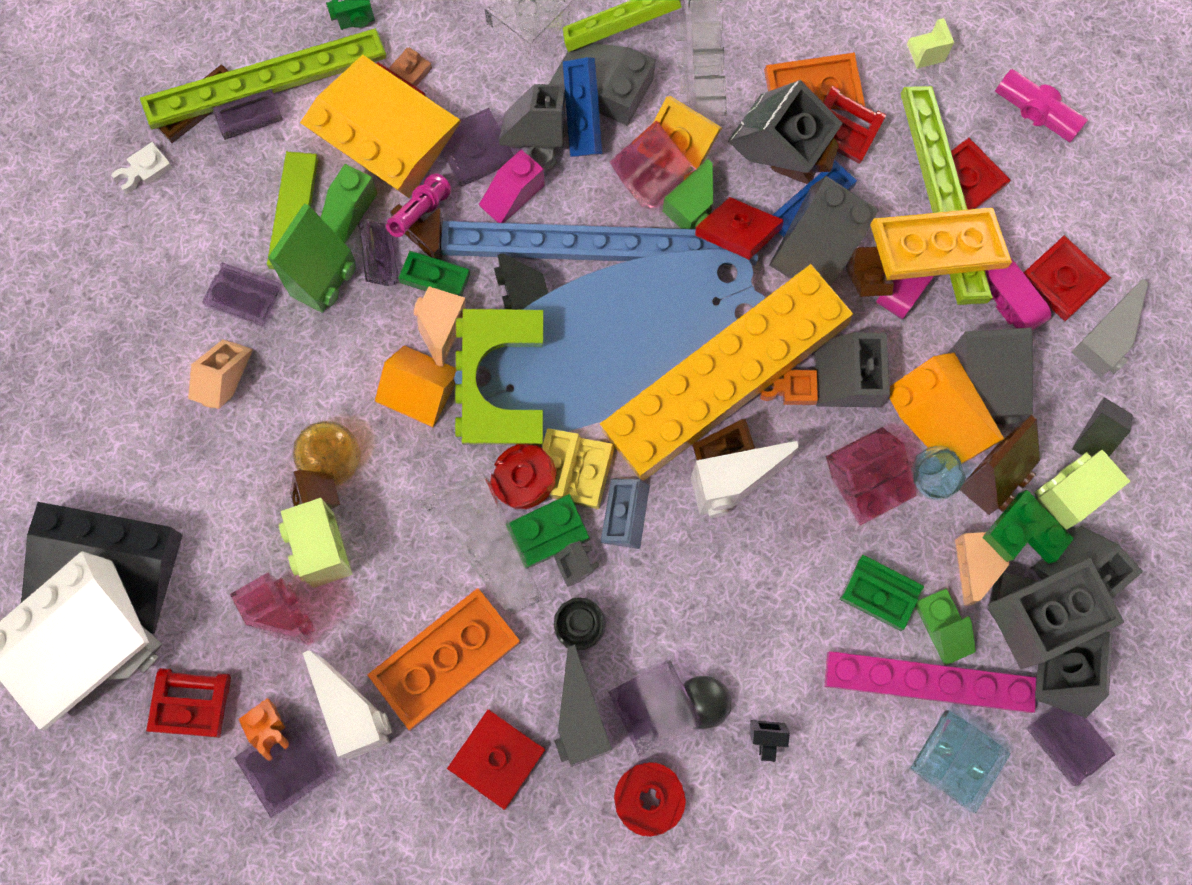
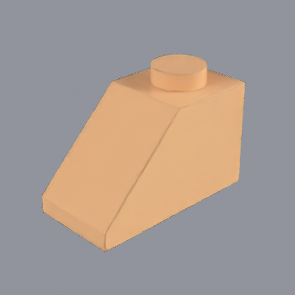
M428 287L424 297L418 298L414 308V315L417 316L418 330L436 365L443 367L456 338V318H463L465 298Z
M222 339L191 364L188 399L199 402L205 407L221 408L233 397L253 349Z
M986 532L964 533L955 539L964 606H971L981 601L1009 566V561L1006 562L982 538Z

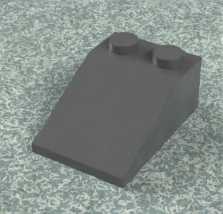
M595 43L570 52L567 51L549 84H564V61L586 57L595 58L599 114L628 126L654 79L656 59L629 47Z
M825 176L810 187L769 266L791 279L811 264L831 287L851 258L854 250L865 237L879 209Z
M1091 558L987 604L1020 669L1046 662L1124 623Z
M575 645L568 647L558 725L561 738L554 740L561 762L569 760L571 767L612 751Z

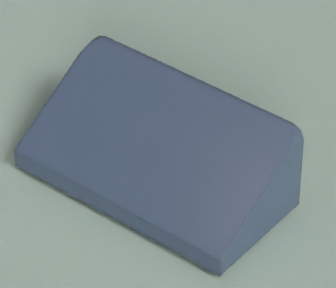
M611 479L600 543L640 549L650 489L649 484L641 479Z

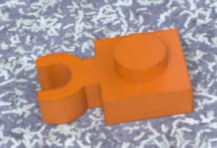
M789 370L782 376L783 379H778L771 384L773 387L772 391H762L760 399L764 401H771L777 396H783V405H816L818 401L817 370Z
M268 698L238 719L248 742L266 760L270 761L273 759L270 750L275 744L279 743L284 749L289 747L288 740L280 733L286 726L275 705Z

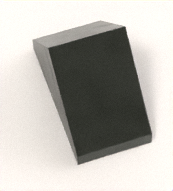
M1103 397L1072 447V450L1080 455L1087 452L1091 457L1103 450L1110 457L1131 432L1133 415Z

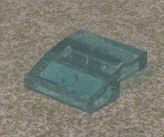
M945 710L910 769L931 786L946 793L963 808L976 814L1011 753L958 715Z

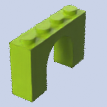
M463 309V318H456V338H462V351H456V371H462V384H456L455 401L456 404H462V417H455V437H462V445H542L543 410H506L491 405L484 399L477 387L476 374L482 360L496 349L503 347H542L543 310Z

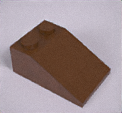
M1031 414L1010 432L1004 440L993 448L958 488L988 515L997 509L1003 512L1015 498L1012 494L1018 486L1023 489L1035 477L1036 473L1032 470L1040 461L1037 419Z

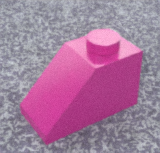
M521 149L498 170L479 206L497 223H505L545 186L544 169Z

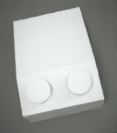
M797 441L697 460L691 480L699 514H708L709 518L727 515L729 513L728 509L735 507L788 465L798 449Z
M310 650L304 652L303 656L337 756L352 759L389 744L390 741L387 735L393 732L386 713L382 714L324 658Z

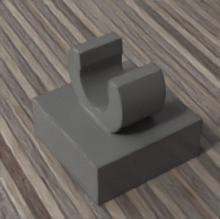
M580 541L569 544L554 556L567 587L581 582L600 566L598 562L590 564L586 554L593 549L591 546H582Z

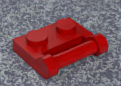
M832 85L823 103L843 123L833 137L839 144L837 152L860 164L882 125L886 114L879 110L874 112L839 93L840 89ZM834 104L869 123L868 129L831 110L832 105Z
M159 668L155 677L146 731L221 738L231 675L226 673H218L217 676L173 673L172 669ZM170 687L213 690L212 700L167 696Z

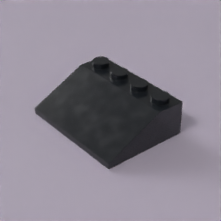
M37 502L27 533L21 603L82 551L112 560L141 626L148 632L155 634L183 535L169 526Z

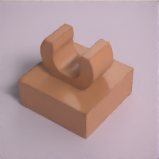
M407 47L388 69L416 87L432 69V66L418 52Z

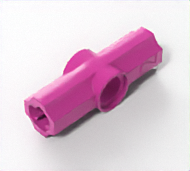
M1013 68L1009 70L995 90L1000 96L1020 108L1021 116L1024 119L1029 118L1032 120L1034 126L1045 125L1069 143L1088 121L1081 114L1061 102V95L1054 87L1045 84L1038 86Z

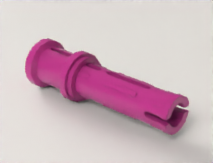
M440 174L428 176L424 181V185H419L414 189L412 199L387 220L386 229L389 234L394 237H401L424 213L433 212L438 207L439 201L447 199L451 193V186L448 180Z

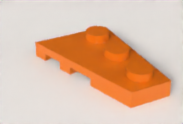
M855 52L765 66L764 73L768 92L801 80L822 102L833 85L840 89L839 93L865 106ZM834 104L831 109L843 110Z

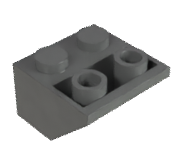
M534 84L505 112L499 145L514 149L523 148L524 146H539L542 149L562 147L565 127L564 84Z
M853 332L832 338L814 351L815 370H817V407L881 408L890 396L887 333Z
M1083 526L1078 527L1070 534L1074 539L1056 562L1048 564L1042 558L1031 567L1042 580L1091 558L1112 599L1143 572L1120 545Z

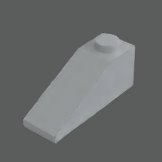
M1144 279L1133 287L1071 351L1100 378L1108 371L1115 374L1128 361L1125 354L1134 345L1148 282Z

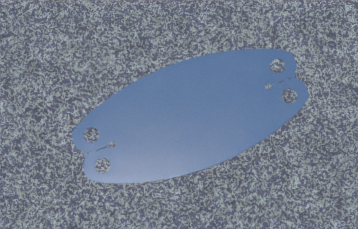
M704 249L664 253L612 265L579 277L549 292L522 309L543 310L542 347H503L492 351L479 365L486 367L490 371L491 380L486 386L478 387L484 399L495 407L506 410H543V439L545 438L547 428L568 432L599 423L737 320L735 309L738 305L747 303L754 307L764 300L765 297L763 294L756 292L752 285L751 279L754 272L750 261L728 250ZM723 263H731L737 269V277L730 283L722 282L717 275V270ZM715 297L722 299L717 306L712 303ZM456 371L454 377L455 384H462V371ZM509 384L514 386V391L511 393L505 391L506 386Z

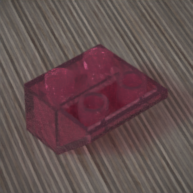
M657 120L609 161L625 187L638 203L648 210L696 170V167Z
M883 427L826 456L831 478L860 526L917 496L905 445Z
M267 572L230 594L244 623L254 630L265 635L305 645H311L315 642L311 635L315 631L314 625L306 613L302 614L300 609L296 608L295 604L299 602V598L290 584H286L283 578L277 579Z

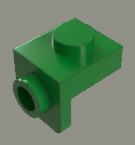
M332 0L326 2L331 21L338 20L341 30L350 27L361 28L369 22L375 21L370 0H344L340 2Z

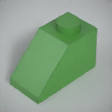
M709 159L664 198L662 212L681 229H696V226L711 214L713 207V163Z
M344 164L328 188L321 218L344 243L347 242L378 194L373 178Z

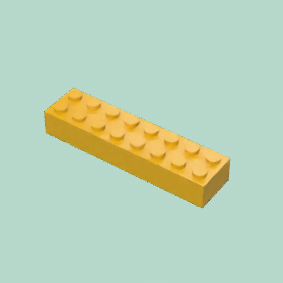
M810 264L600 423L602 432L637 477L644 481L849 326L853 313Z

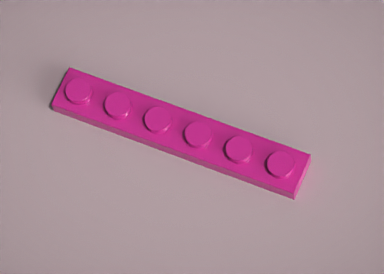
M827 652L824 687L1035 713L1036 677Z

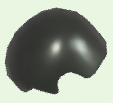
M572 598L562 603L554 615V633L566 648L575 645L576 650L585 651L597 645L604 635L606 627L605 616L601 608L588 598Z
M696 676L687 680L677 692L676 708L682 720L693 728H713L722 724L730 713L731 696L726 686L715 678Z

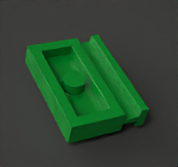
M570 494L509 522L529 568L553 558L571 543L580 541L583 544L591 540Z
M862 554L839 600L899 631H903L924 586Z

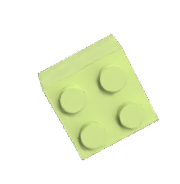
M1101 450L1092 457L1086 452L1033 493L1037 496L1036 500L1067 530L1085 519L1131 481L1110 457Z
M322 498L280 511L283 522L279 523V530L285 543L289 542L293 555L288 556V560L294 576L299 575L302 582L305 581L315 588L353 575L334 512Z

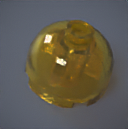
M322 420L311 423L300 431L294 441L292 455L297 470L323 472L334 479L335 486H338L354 475L359 464L361 451L357 439L348 428L335 421Z

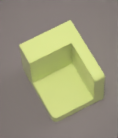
M944 18L937 20L932 33L909 38L907 42L917 69L945 62L954 44Z

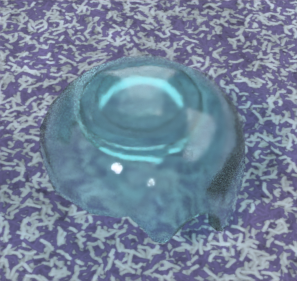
M942 445L926 448L917 454L911 467V476L919 492L932 500L948 499L958 493L966 479L959 456L954 450H950L949 447Z

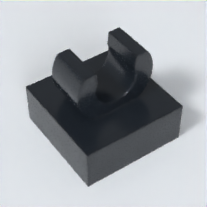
M750 720L749 735L752 743L759 745L761 761L775 762L777 746L789 747L790 733L786 724Z

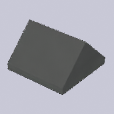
M1104 632L1046 662L1038 664L1035 692L1037 701L1087 718L1109 696L1112 634Z

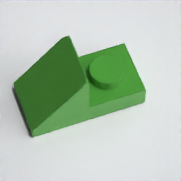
M947 588L917 601L915 607L944 666L976 652L970 616L964 619L961 618Z

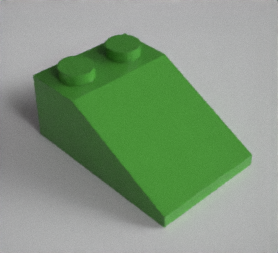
M305 203L268 257L290 297L321 313L324 312L327 306L331 307L336 302L339 295V287L344 280L348 281L352 277L356 268V261L351 249Z

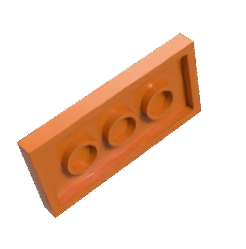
M477 588L373 669L367 676L407 729L411 731L518 646L521 641L480 589Z

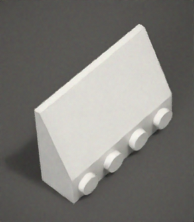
M81 551L0 621V681L39 730H47L149 643L112 560Z

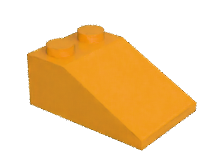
M955 352L933 356L889 386V399L899 417L949 471L1004 440L1003 435Z

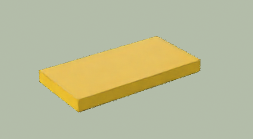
M993 207L874 218L870 224L887 281L1008 268L1012 263Z

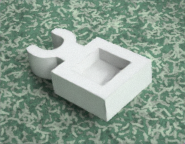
M151 142L126 159L131 165L130 167L117 169L111 176L116 183L124 178H128V181L121 186L124 193L128 194L136 189L140 180L149 185L171 170L172 166L154 143Z

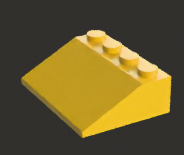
M362 55L316 97L300 123L400 193L410 198L414 189L419 186L461 123V120Z

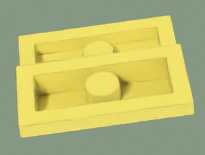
M547 428L542 449L553 459L556 468L555 485L548 497L558 500L570 494L575 504L599 510L615 447L612 443L581 438L577 433Z

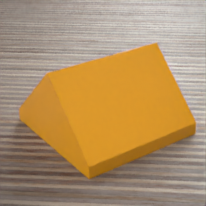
M404 345L384 362L375 402L434 428L456 385L454 381L456 368L444 363L443 367L436 365L432 357Z

